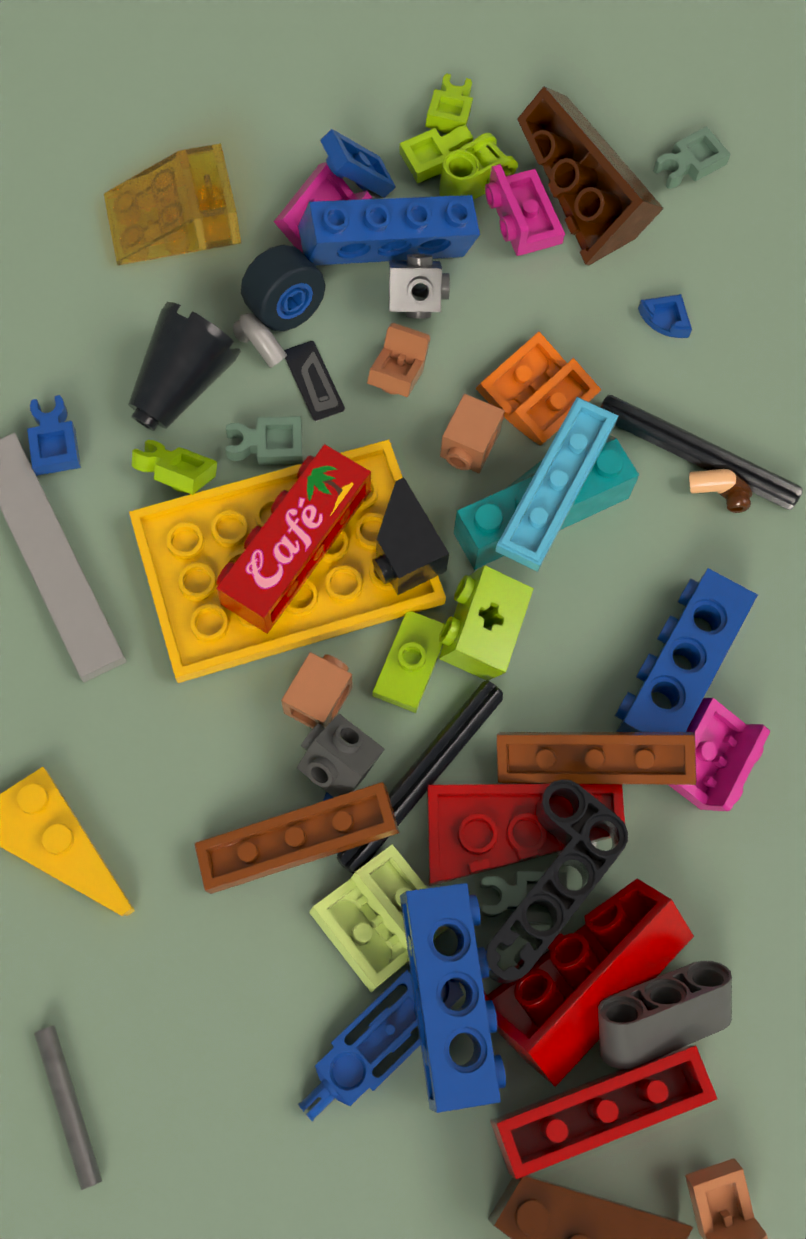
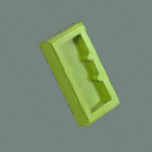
M413 611L405 614L373 689V697L411 712H417L443 647V643L439 642V637L444 623Z

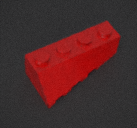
M638 878L585 915L586 924L580 929L567 935L562 933L557 935L549 945V951L542 955L531 970L521 979L509 984L503 983L488 995L484 991L485 1001L492 1000L495 1007L497 1032L530 1066L554 1087L560 1083L599 1040L598 1005L600 1002L611 995L656 978L694 937L673 900Z

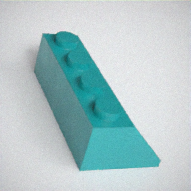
M611 435L608 437L560 530L629 499L638 480L639 473L617 438ZM542 460L504 490L457 510L453 533L474 570L504 556L495 552L496 545Z

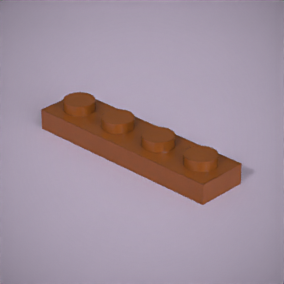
M499 732L497 734L498 783H553L563 779L571 780L577 784L696 785L695 732Z
M380 782L194 844L204 889L206 892L213 894L398 834L399 829L386 785Z

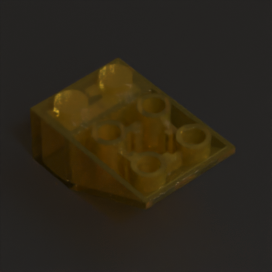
M221 143L179 150L104 193L117 265L241 243L237 211Z

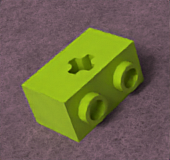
M486 565L469 576H463L454 594V600L458 602L454 616L447 619L440 633L439 642L443 643V647L438 659L488 681L506 673L534 588Z

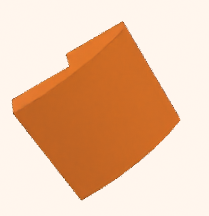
M540 331L475 388L489 404L505 410L504 418L540 446L560 429L577 397L589 402L601 391V388L574 358L567 363Z

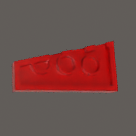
M550 784L428 785L429 886L562 851L565 845L544 829L536 815V805ZM579 784L625 823L622 784ZM555 796L549 799L550 808L555 815L563 818L573 815L572 805L566 798ZM602 828L590 829L589 837L591 843L611 838L609 833Z

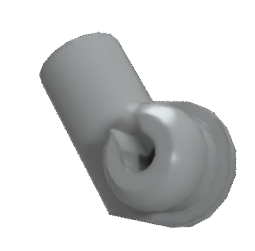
M243 314L240 316V320L234 323L233 333L235 337L244 343L250 340L270 368L287 356L271 331L255 314Z

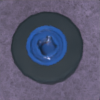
M279 245L269 248L258 255L248 266L242 278L241 295L244 303L266 327L273 331H287L298 327L314 314L324 298L326 284L323 274L295 246Z

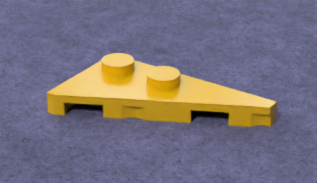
M41 767L0 794L1 848L121 916H128L135 911L49 772L44 767Z

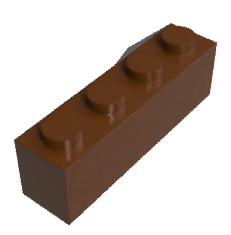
M543 86L517 118L537 163L543 166L550 181L548 186L553 197L559 200L567 217L564 219L570 233L575 235L582 249L580 254L585 265H591L635 240L664 209L567 96Z

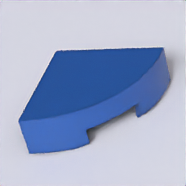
M681 294L640 301L639 313L652 329L669 337L689 338L692 327Z

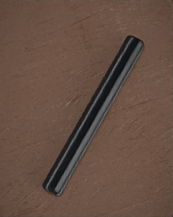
M607 395L600 408L618 415L615 426L706 470L729 469L748 483L753 493L788 510H792L802 495L803 489L800 485L618 397Z
M486 680L479 685L388 793L397 826L427 792L428 785H433L502 702L503 692L492 682ZM388 837L339 852L337 860L347 871L354 874L355 871L369 862Z

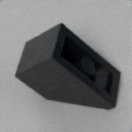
M404 477L395 482L376 539V558L372 559L380 580L384 584L390 582L397 595H400L446 572L449 559L448 550Z

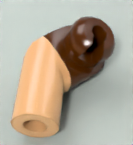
M717 469L689 473L691 494L718 492L726 499L727 509L733 513H742L750 508V498L753 495L751 487L733 471Z

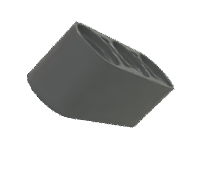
M698 961L602 1000L598 1005L600 1057L609 1066L618 1069L635 1068L727 1028L732 1021L731 971L725 965L718 962Z

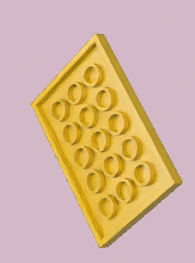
M389 439L341 452L342 455L371 471V492L268 634L222 606L216 589V582L225 565L230 561L235 563L244 552V543L253 528L257 525L262 527L271 516V507L277 496L283 490L289 491L298 480L297 473L302 464L129 511L177 683L405 616L410 611L417 613L445 604L446 596L439 576L397 595L390 582L384 584L374 568L372 559L376 558V539L395 482L403 478Z

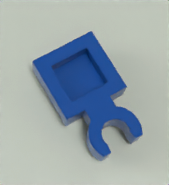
M60 395L55 396V409L49 413L42 412L37 399H33L30 402V411L39 425L27 428L31 463L36 476L81 468L76 429L72 421L65 422L68 412Z

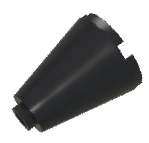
M166 302L160 311L128 403L135 410L131 417L152 431H155L157 426L167 429L236 361L241 352L240 348L230 349L234 341L199 314L192 311L188 318L178 314L177 311L181 305L174 302Z

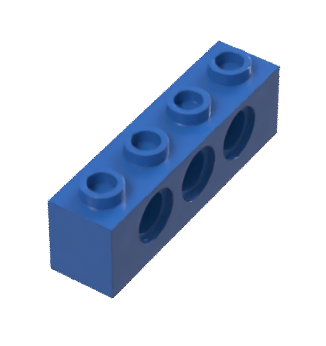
M472 195L314 201L308 203L298 225L303 254L315 266L407 260L408 254L416 253L430 254L433 256V259L464 257L480 236Z
M707 568L699 582L690 579L677 601L685 606L679 618L677 619L670 615L657 637V640L664 643L657 657L649 653L636 675V678L643 681L636 695L628 691L614 715L622 720L616 732H686L758 594ZM693 618L706 620L710 624L712 631H704L698 628ZM673 655L686 657L691 663L692 669L685 670L678 667L673 660ZM658 692L667 696L671 703V709L658 707L653 702L651 693Z
M467 883L406 891L400 895L429 1109L440 1113L501 1103L499 1089L506 1087V1075L502 1057L500 1054L494 1055L490 1033L497 1032V1016L493 1001H485L482 979L489 977V969L485 960V948L477 947L474 926H479L481 923L477 896L475 894L469 895ZM440 926L452 929L457 936L458 946L451 956L440 954L434 946V933ZM450 979L459 981L466 992L465 1001L457 1010H451L446 1007L441 997L442 987ZM464 1033L472 1040L474 1052L467 1063L457 1065L450 1056L449 1046L456 1035Z

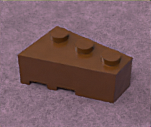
M530 1175L519 1179L512 1177L488 1218L493 1226L511 1239H687L693 1229V1226L676 1219Z

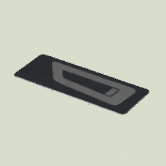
M308 341L284 350L287 354L285 360L313 420L319 421L345 411L344 404L314 341Z

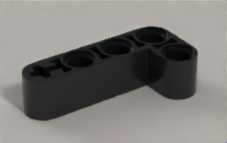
M561 779L551 783L545 789L536 805V815L539 823L562 842L565 847L485 948V960L489 969V977L498 983L509 984L515 982L531 970L622 853L628 842V831L620 817L579 784L571 780ZM555 796L566 798L572 805L573 815L567 818L555 815L550 808L549 799ZM602 828L607 831L612 839L611 850L604 851L596 848L591 843L589 837L590 829ZM572 866L579 871L582 877V886L579 890H569L561 884L558 877L560 867ZM534 904L542 905L550 912L552 921L549 930L538 931L528 923L526 916L529 906ZM511 926H514L517 933L511 931ZM520 935L528 942L520 948L514 957V961L519 965L518 969L510 966L502 970L497 965L501 956L496 951V948L498 947L503 951L506 950ZM530 943L535 944L536 948L533 949Z

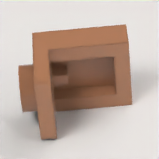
M391 323L387 329L384 348L370 368L367 384L381 388L389 394H399L408 397L423 372L431 339L430 336L426 333Z
M735 1158L685 1175L698 1231L703 1239H768L767 1233L754 1217L744 1171Z

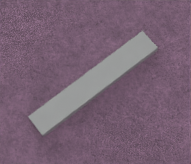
M15 433L1 438L0 509L81 680L86 682L127 661Z

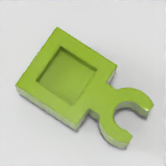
M448 73L443 76L441 90L434 89L425 124L427 128H436L446 134L457 127L467 126L473 98L470 97L472 80L466 78L464 85L455 86L450 83L451 74Z
M146 440L144 452L139 449L132 450L131 466L142 472H154V480L171 486L178 492L193 495L216 477L217 461L181 447L169 451L160 442Z

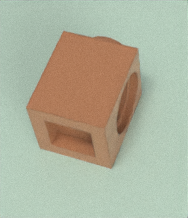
M464 393L442 436L440 457L446 459L451 466L457 469H470L480 474L500 434L505 410Z
M310 652L281 700L284 714L312 729L318 723L326 727L337 716L353 688L352 674L347 672L348 666L331 655L325 654L321 658Z

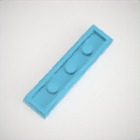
M579 397L575 399L498 541L495 552L537 572L539 571L617 422L618 415Z

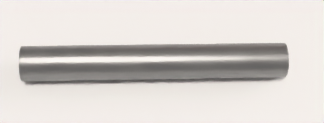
M50 1026L35 1032L34 1035L80 1188L84 1190L102 1182L56 1028L55 1026Z

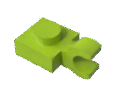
M466 125L457 127L444 136H440L437 129L434 128L399 143L400 155L418 184L441 174L445 156L449 152L472 142L474 137Z

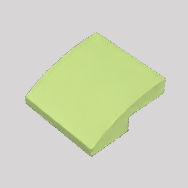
M392 844L355 871L348 881L314 905L309 913L372 993L409 962L400 895L406 891L426 889L427 886ZM440 926L434 933L433 941L443 934L448 927Z

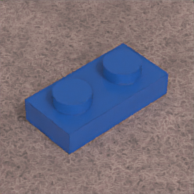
M333 129L320 140L328 155L326 163L337 177L341 179L346 177L354 181L363 191L371 190L384 198L396 188L381 157Z

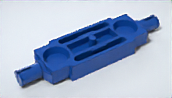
M408 970L331 1042L334 1048L315 1065L321 1083L298 1103L304 1112L318 1097L321 1098L306 1114L312 1122L335 1098L351 1106L368 1088L374 1091L421 1045L419 1038L382 1076L378 1078L373 1076V1069L390 1052L394 1053L412 1035L410 1032L418 1026L411 974ZM455 979L448 980L443 985L441 991L442 1001L450 1009L464 995L459 981ZM398 986H406L407 992L390 1008L387 1007L369 1024L370 1028L352 1045L345 1043L346 1036Z

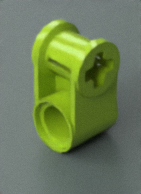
M491 133L481 134L474 141L449 152L445 156L442 164L439 195H472L473 200L485 194V185L490 182L492 166L501 164L505 175L509 176L515 174L518 163L512 156H506L498 148L497 139Z

